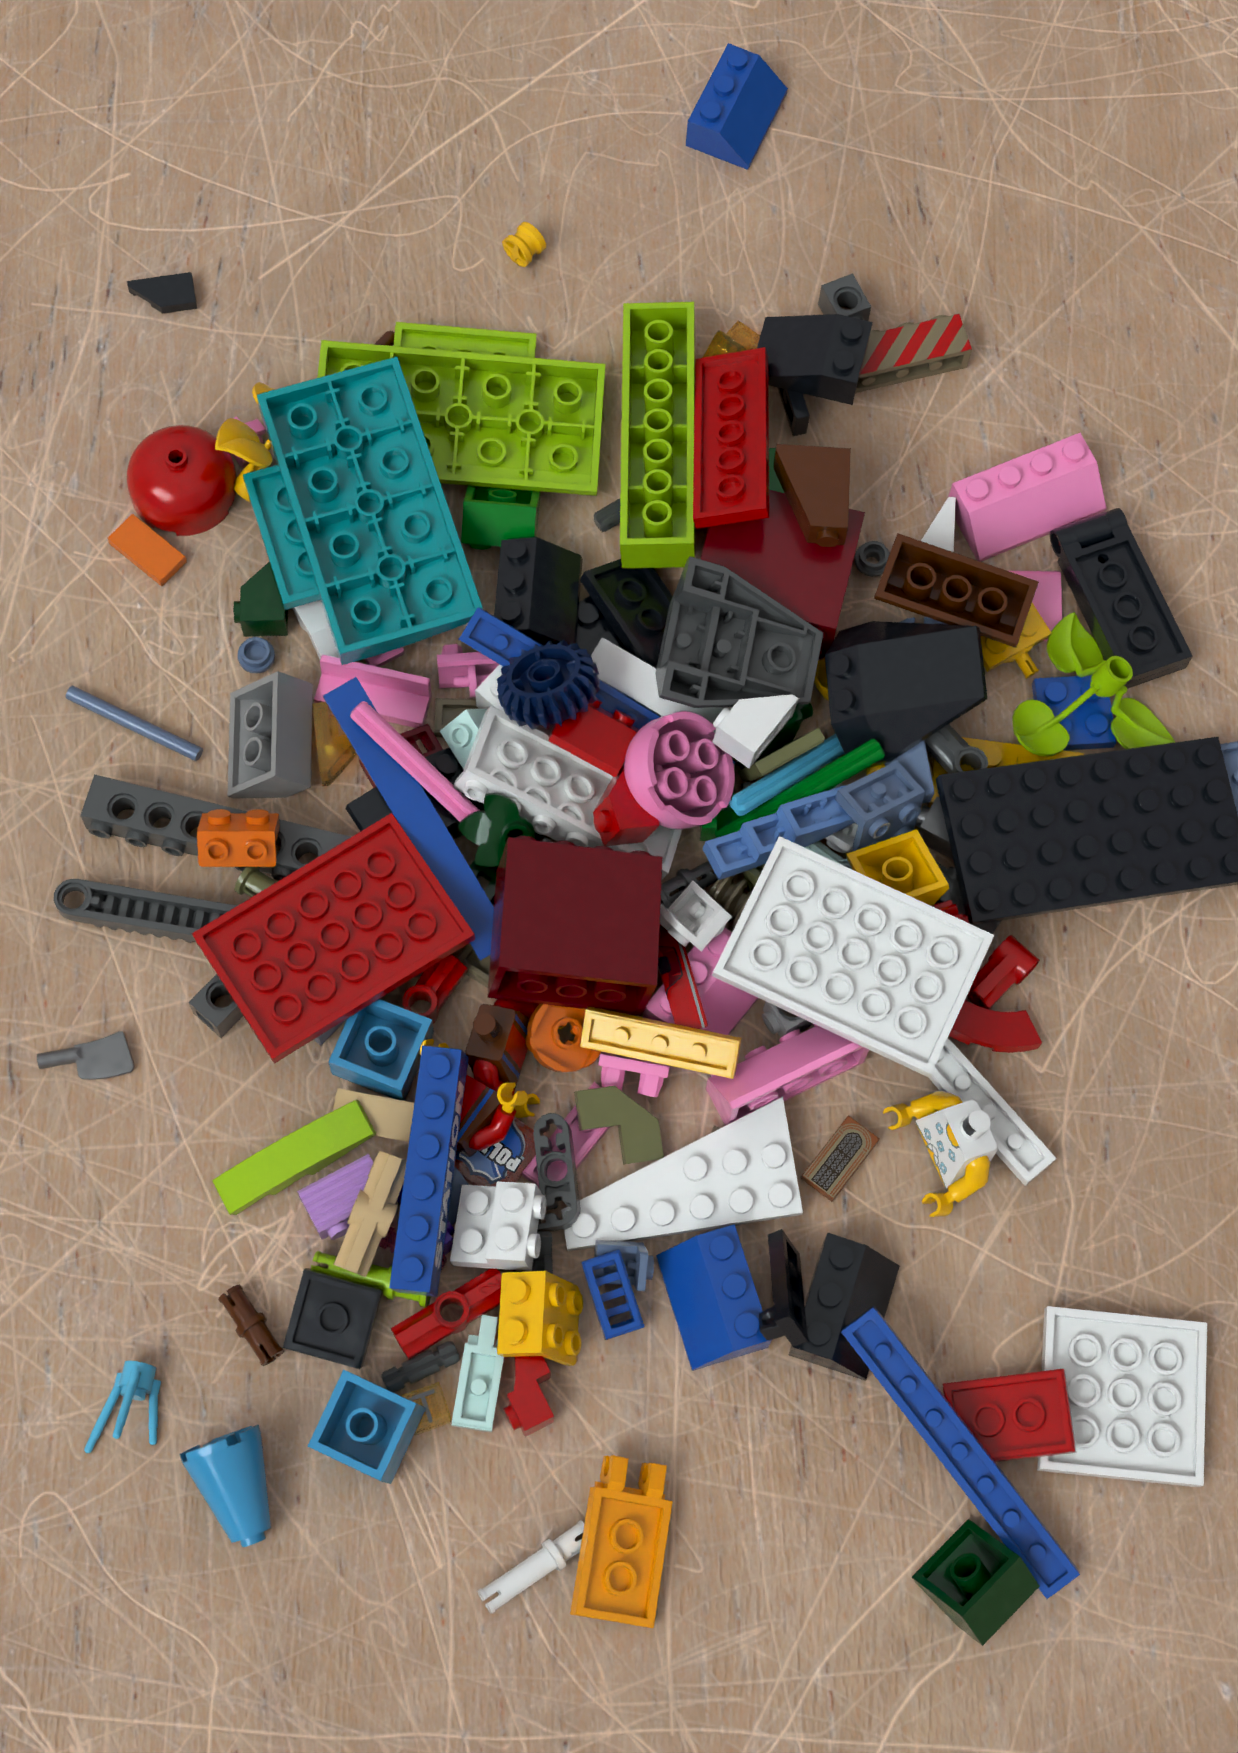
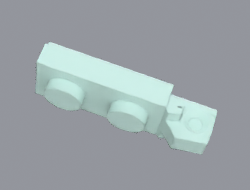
M482 1315L479 1336H468V1342L464 1346L451 1426L492 1432L504 1357L497 1354L498 1339H495L498 1317Z

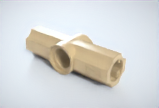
M382 1151L378 1152L368 1174L369 1177L363 1190L360 1189L347 1221L349 1227L333 1265L364 1277L367 1276L376 1256L381 1238L386 1237L397 1210L398 1204L396 1201L404 1183L405 1160Z

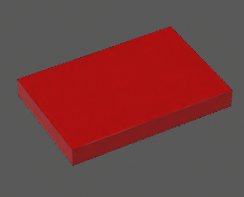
M1064 1369L942 1384L944 1397L995 1462L1077 1453Z

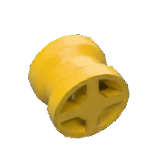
M522 222L517 227L516 234L508 235L502 241L507 255L521 267H526L531 263L534 254H540L546 248V242L542 234L528 222Z

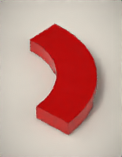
M967 1000L964 1001L949 1034L950 1037L967 1045L974 1043L992 1048V1051L1025 1052L1038 1049L1042 1044L1026 1010L1017 1012L994 1011L979 1007Z

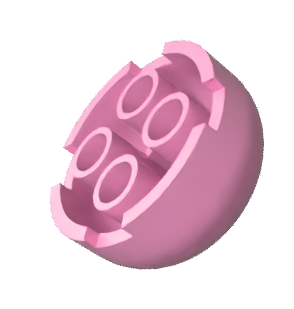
M676 712L650 721L635 734L626 751L624 774L630 792L638 804L650 815L658 819L660 826L666 828L686 829L712 822V819L718 815L721 809L727 808L733 794L735 773L732 756L712 743L715 735L713 731L716 728L713 727L710 721L696 713Z

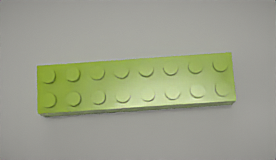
M694 302L623 303L620 553L622 568L685 567L690 556L695 558V524L693 521L695 412Z

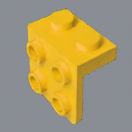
M547 1271L502 1273L497 1354L503 1357L543 1356L565 1366H574L577 1361V1355L581 1350L578 1324L579 1315L583 1310V1297L579 1287Z

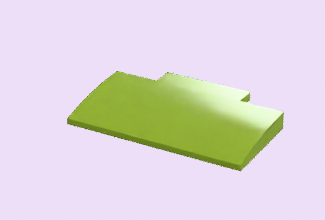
M396 322L394 346L321 340L317 378L398 357L440 483L597 496L606 364L535 358L536 333Z

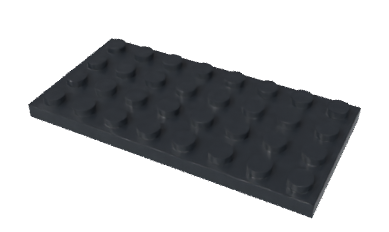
M1219 737L941 774L935 779L965 914L968 916L971 925L1238 885V814Z

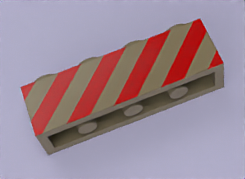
M960 314L951 316L939 315L929 321L915 324L908 322L899 325L897 328L884 331L872 330L856 393L967 368L972 348Z

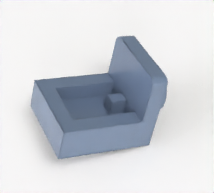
M596 1240L594 1257L620 1249L631 1285L635 1286L636 1291H645L646 1280H652L654 1257L653 1255H648L644 1243ZM615 1264L595 1270L593 1273L596 1279L617 1272ZM620 1280L608 1283L621 1285Z

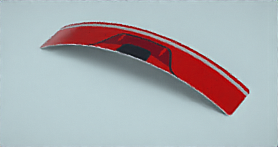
M660 924L658 967L674 1023L696 1029L706 1028L708 1023L686 949Z

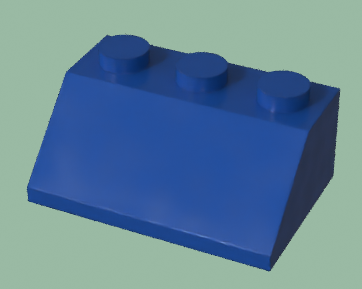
M728 43L688 119L686 146L748 170L787 94L788 88L760 55Z
M735 1224L696 1235L656 1255L692 1371L769 1347L772 1339L766 1340L760 1332L759 1313L763 1312Z

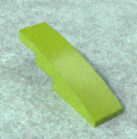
M354 1100L279 1139L212 1181L229 1215H237L263 1197L276 1195L305 1175L316 1174L375 1136L376 1132L359 1100Z

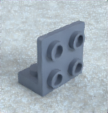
M898 760L837 791L835 800L858 825L851 852L914 830L918 815L921 812L925 790Z

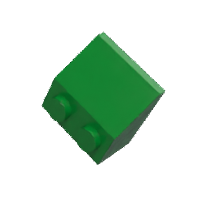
M468 486L463 500L461 543L470 544V547L474 549L484 550L491 548V546L501 547V540L536 537L541 491Z

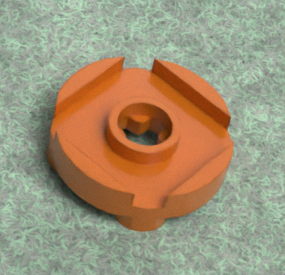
M539 1004L535 1008L528 1022L525 1040L528 1050L533 1053L535 1059L542 1066L559 1073L573 1072L586 1068L596 1061L601 1051L580 1047L586 1009ZM569 1023L572 1026L570 1032L575 1036L574 1040H566L562 1043L559 1040L558 1028L565 1027Z

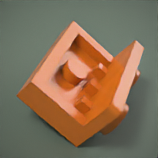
M216 809L208 813H202L197 828L199 866L274 867L277 862L276 841L280 828L279 814L269 813L262 809L250 810L247 813H230L228 810Z

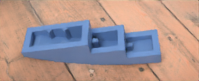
M846 785L782 804L774 814L745 822L737 832L706 841L702 849L718 880L766 864L779 836L802 847H806L855 823L835 800L837 791Z

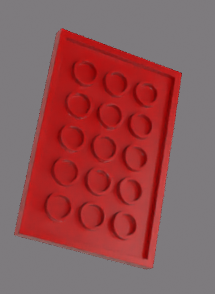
M392 813L191 933L274 1064L475 940L474 932Z

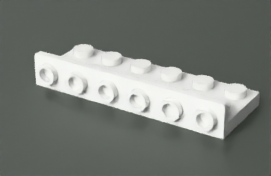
M490 706L483 716L464 770L455 780L453 788L464 793L469 799L483 804L484 797L488 793H497L510 798L516 803L519 815L532 823L536 833L546 835L556 841H568L575 846L590 848L603 846L600 834L594 826L592 812L613 776L549 742V735L537 729L531 730L528 724L519 727L517 722L510 720L505 712ZM659 826L642 843L607 847L612 848L613 851L629 853L633 851H646L653 856L663 857V879L670 871L682 829Z

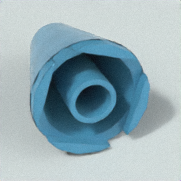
M259 1425L231 1432L213 1439L201 1448L200 1445H197L179 1454L184 1467L231 1543L240 1541L242 1547H247L266 1539L264 1531L271 1528L262 1436Z

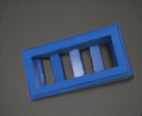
M620 1249L582 1261L581 1264L604 1339L608 1340L644 1328L645 1326ZM615 1264L617 1272L595 1279L593 1271ZM620 1280L621 1288L600 1294L599 1286ZM625 1296V1304L605 1310L603 1302ZM629 1311L631 1319L610 1325L609 1317Z

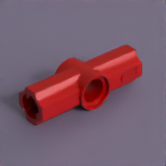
M488 1269L454 1291L442 1293L434 1303L390 1328L407 1359L410 1360L451 1334L462 1332L469 1323L499 1306L502 1274L499 1270ZM448 1304H457L463 1309V1314L459 1320L448 1322L441 1317L442 1309Z

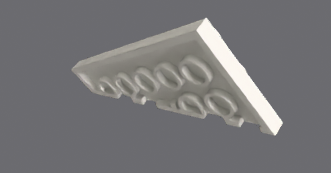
M783 1097L581 1199V1211L577 1221L572 1224V1227L564 1229L567 1251L595 1247L596 1240L630 1242L721 1228L733 1224L740 1225L802 1215L803 1209ZM568 1206L561 1210L562 1219H565L564 1214L566 1211H570L571 1207Z

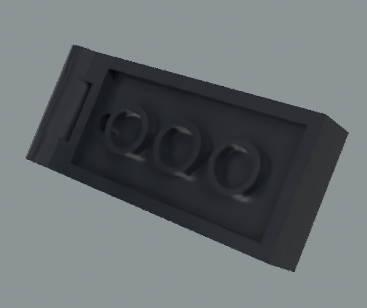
M1115 508L1050 531L1051 546L1055 554L1060 557L1058 564L1104 660L1107 661L1112 656H1119L1124 658L1132 667L1133 676L1124 686L1128 689L1185 669L1193 655L1128 526L1123 511L1120 508Z

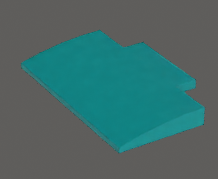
M398 357L257 394L259 410L277 465L243 474V479L284 609L287 610L321 600L341 665L401 648L469 623L477 607L482 609L483 607Z

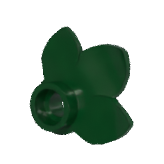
M497 793L486 794L484 797V811L471 813L458 824L461 833L468 840L479 845L475 854V864L486 867L499 866L511 830L520 829L522 831L520 836H529L535 839V830L532 823L519 815L516 803L510 798Z

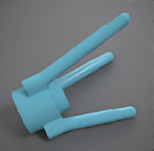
M125 1361L122 1373H117L114 1387L84 1448L86 1453L92 1452L119 1395L123 1396V1401L113 1431V1438L119 1439L132 1399L143 1401L146 1394H149V1443L151 1445L157 1443L158 1394L161 1381L154 1379L156 1367L138 1361Z

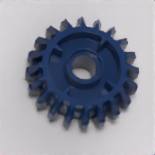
M549 640L544 646L535 644L534 648L529 651L521 650V656L509 658L510 665L502 667V675L497 678V696L505 714L508 715L510 720H515L519 727L528 724L531 730L536 729L539 725H542L547 730L551 724L555 723L562 727L563 721L567 719L576 720V714L578 712H587L588 704L596 701L595 694L600 691L599 671L596 663H593L591 655L588 654L587 649H580L577 643L568 645L565 640L560 641L557 645H554Z

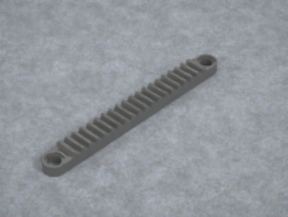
M82 879L63 881L54 892L56 908L68 920L93 924L99 928L106 926L112 930L123 929L129 933L136 931L142 935L153 934L158 938L166 936L172 940L183 939L188 943L195 941L191 933L237 906ZM72 891L82 892L85 895V900L80 907L70 909L64 905V899L68 893ZM424 972L420 973L419 975H417V976H415V977H420V976H422Z

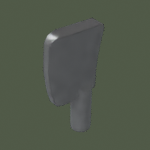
M123 1031L92 1042L74 1045L72 1048L37 1054L39 1069L76 1063L79 1077L86 1080L113 1078L131 1073L134 1069V1063Z

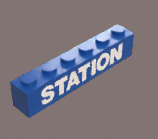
M422 1046L389 1286L390 1289L398 1293L438 1296L469 1060L462 1049Z

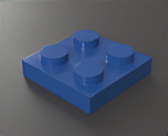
M1092 675L1081 678L1078 676L1034 678L1032 682L1033 698L1049 706L1056 717L1091 687ZM1094 693L1064 720L1059 722L1067 730L1070 737L1067 746L1063 749L1064 751L1114 748L1116 738L1111 730L1113 714L1111 712L1110 697H1099Z

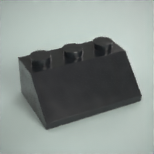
M538 537L501 540L494 616L543 646L549 640L554 645H557L562 640H565L568 645L576 643L580 579L583 562L581 555Z
M827 1233L804 1303L808 1342L795 1347L791 1345L789 1356L866 1381L869 1368L841 1331L872 1306H875L883 1318H885L900 1266L865 1244Z

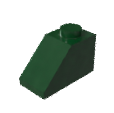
M270 562L240 587V601H234V622L241 624L244 637L288 636V609H284Z

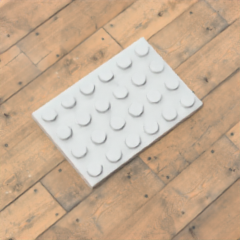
M779 836L712 976L929 1078L994 935Z

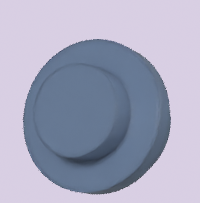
M249 638L241 644L238 650L239 664L250 673L267 671L275 660L273 646L263 638Z

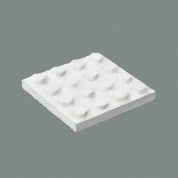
M1047 1306L1044 1309L1042 1371L1065 1370L1077 1453L1038 1457L1037 1471L1190 1487L1204 1486L1207 1323Z

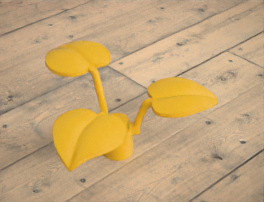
M261 382L256 383L252 388V394L256 403L258 404L257 394L275 389ZM229 418L218 430L215 450L232 453L249 462L236 477L234 490L240 497L250 502L243 474L271 467L272 456L269 452L271 444L269 438L265 444L260 443L259 437L253 429L237 419Z

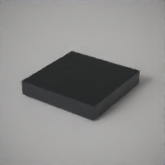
M305 1268L283 1348L361 1369L383 1289Z

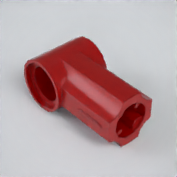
M1009 935L988 959L989 962L977 972V978L974 979L967 994L968 999L973 1004L990 1010L1014 984L1019 985L1037 966L1040 960L1013 935Z
M449 955L428 968L415 986L410 987L405 992L403 1008L413 1012L411 1006L419 1000L429 1002L431 1007L428 1011L416 1014L432 1019L434 1024L437 1021L440 1009L466 975L468 968L458 958Z

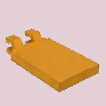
M614 1455L604 1456L600 1473L601 1482L595 1481L594 1487H590L570 1614L654 1628L673 1502L665 1500V1494H663L667 1466L656 1463H642L638 1481L639 1489L624 1487L629 1458Z

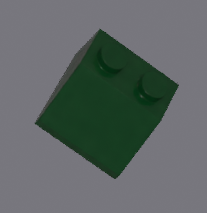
M969 1519L912 1576L915 1583L960 1629L982 1646L1040 1587L1019 1555Z

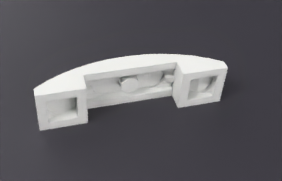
M603 637L591 655L593 663H596L599 671L598 677L600 680L662 717L686 711L701 715L713 724L723 710L720 707L693 708L659 698L655 675L656 668Z

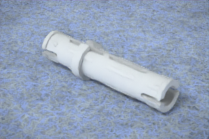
M582 1520L578 1521L576 1525L553 1541L547 1539L541 1543L542 1549L484 1588H480L477 1592L482 1601L496 1592L499 1594L485 1604L491 1614L495 1613L498 1608L554 1569L560 1571L567 1566L565 1562L580 1553L582 1538L578 1541H575V1538L583 1533L584 1522Z

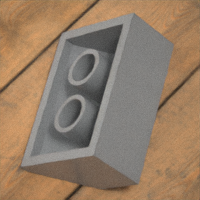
M277 671L230 693L228 797L287 798L311 788V747L313 741L312 683Z

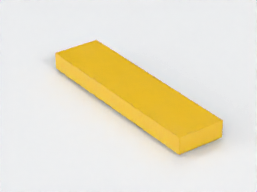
M588 1007L585 1012L580 1047L733 1079L736 1075L742 1038Z

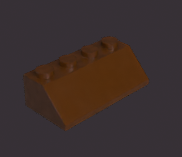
M897 533L874 599L948 625L977 626L980 628L981 636L1016 648L1039 582Z

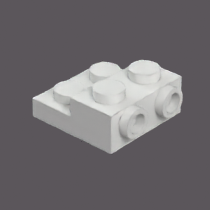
M497 1181L496 1187L462 1185L450 1257L452 1265L532 1271L533 1258L539 1257L541 1249L540 1234H537L539 1219H544L546 1214V1197L541 1193L538 1186L534 1183Z

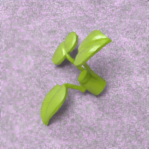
M1073 612L1064 617L1053 628L1052 634L1048 637V656L1056 668L1064 673L1076 671L1077 676L1080 678L1092 675L1091 687L1056 717L1050 707L1041 701L1031 699L1019 704L1012 716L1013 731L1018 742L1026 750L1036 755L1053 756L1060 753L1067 746L1070 737L1067 730L1059 722L1064 720L1095 693L1099 697L1115 695L1111 712L1116 717L1111 722V730L1117 741L1125 749L1175 743L1164 725L1144 704L1133 698L1122 699V696L1128 690L1124 685L1133 676L1130 664L1119 656H1112L1107 661L1103 660V655L1096 641L1081 625L1076 613Z

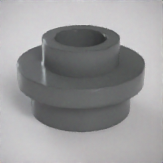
M869 541L857 549L855 565L866 576H880L883 574L890 552L881 542ZM869 557L876 558L879 563H869L866 559Z

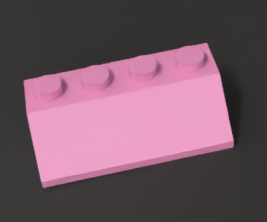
M1081 433L954 482L948 496L956 497L955 521L977 561L980 562L1046 536L1053 529L1098 515L1106 510L1098 464Z
M813 1024V1028L803 1033L799 1029L787 1033L779 1039L780 1044L768 1050L765 1046H761L745 1055L746 1060L737 1064L736 1075L733 1079L711 1075L707 1080L706 1090L726 1126L781 1097L786 1101L864 1063L869 1049Z

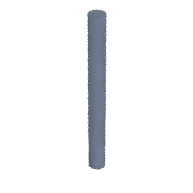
M73 685L67 690L66 699L196 762L200 759L203 748Z

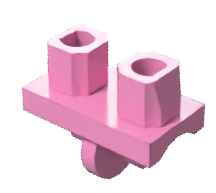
M458 644L444 645L442 654L437 655L439 688L469 687L470 698L476 697L475 690L477 686H480L499 664L478 651L463 653L462 647Z
M606 1052L600 1053L598 1063L599 1066H602V1087L616 1086L622 1091L625 1071L641 1073L637 1093L652 1097H658L663 1080L668 1078L670 1069L668 1065Z

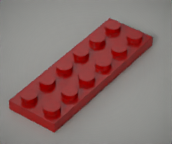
M766 348L695 359L693 521L695 527L699 529L769 518V388Z

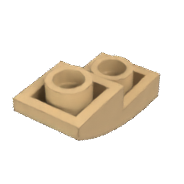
M337 1088L333 1111L354 1100H359L376 1132L375 1136L409 1142L414 1110L413 1102Z

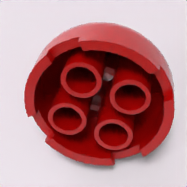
M174 425L151 433L136 447L128 463L127 487L135 511L151 528L154 529L156 527L164 531L175 532L177 536H191L212 529L229 514L228 509L231 507L236 496L234 484L237 474L230 453L215 450L216 437L198 427Z

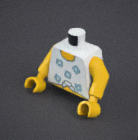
M937 1091L912 1100L910 1106L901 1103L884 1109L883 1114L894 1111L898 1115L897 1124L888 1127L891 1130L909 1125L913 1117L918 1119L915 1121L945 1189L949 1190L946 1193H928L923 1197L922 1204H931L937 1201V1210L931 1213L930 1217L949 1215L952 1212L954 1201L960 1203L984 1187L988 1182L990 1161L998 1151V1148L990 1130V1117L980 1109L976 1100L972 1099L962 1102L961 1098L957 1095L945 1091Z

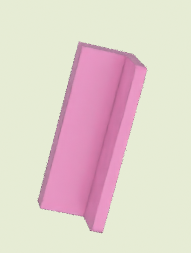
M327 655L321 656L320 667L322 674L314 698L315 706L330 709L323 695L357 677L376 711L387 722L413 728L424 725L432 698L429 678L359 662L341 665L340 658Z

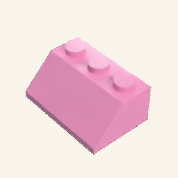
M726 927L702 951L694 946L687 956L708 1026L701 1030L729 1035L758 1000V997L712 976L732 934ZM662 984L649 1000L643 1012V1018L675 1024L665 988Z

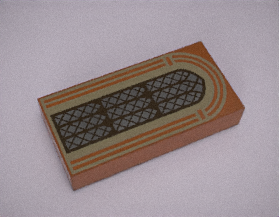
M848 1115L802 1174L801 1179L833 1202L879 1142V1138Z

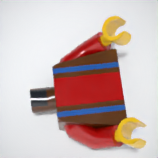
M497 999L493 1005L481 1004L473 1021V1029L465 1050L475 1080L496 1092L503 1083L515 1082L517 1085L528 1050L525 1040L528 1022L531 1014L539 1004ZM515 1088L513 1089L512 1097H514ZM527 1094V1102L522 1106H515L516 1118L535 1116L534 1113L528 1110L527 1104H540V1099L536 1094Z
M427 1039L422 1042L420 1046V1055L422 1051V1046L433 1047L434 1039ZM446 1043L438 1045V1047L449 1048ZM466 1075L457 1151L466 1157H471L477 1151H482L503 1141L516 1115L514 1108L515 1106H522L527 1102V1093L525 1091H517L514 1097H512L513 1089L516 1086L515 1082L501 1084L496 1092Z

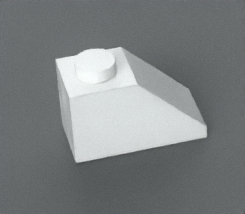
M789 694L739 699L731 710L725 707L714 721L713 727L716 728L712 743L750 769L792 717L799 698Z

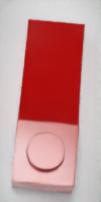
M543 1356L514 1357V1391L507 1394L509 1406L503 1408L512 1429L521 1428L525 1437L554 1422V1415L539 1386L540 1383L551 1378V1372Z

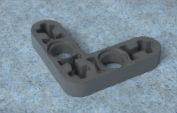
M548 1113L542 1115L536 1121L533 1132L539 1189L546 1197V1210L558 1208V1201L561 1200L571 1207L570 1211L565 1212V1219L560 1220L554 1213L545 1214V1223H541V1219H539L537 1231L551 1232L572 1227V1224L579 1217L581 1208L570 1125L562 1116L556 1113ZM554 1123L558 1129L562 1130V1133L556 1134V1146L559 1150L565 1149V1153L553 1152L550 1139L543 1135L544 1132L549 1131L550 1124ZM544 1151H549V1152H551V1153H548V1154L544 1155ZM563 1161L567 1165V1174L560 1181H551L547 1177V1168L552 1162Z

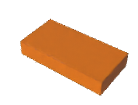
M131 514L107 538L112 547L160 586H163L187 563L186 557L134 514Z

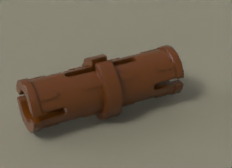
M240 1284L233 1286L227 1290L229 1295L223 1293L218 1300L224 1305L237 1325L235 1331L240 1338L245 1337L262 1366L268 1365L276 1360L275 1355L280 1357L284 1350L266 1326L267 1318L263 1313L256 1311L242 1290V1286Z

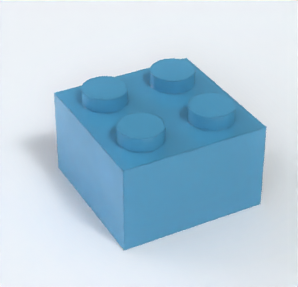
M378 999L347 1019L328 1061L332 1075L393 1099L405 1101L420 1066V1046L423 1041L432 1039L434 1035L432 1019Z
M343 1369L308 1447L379 1481L391 1484L426 1407Z

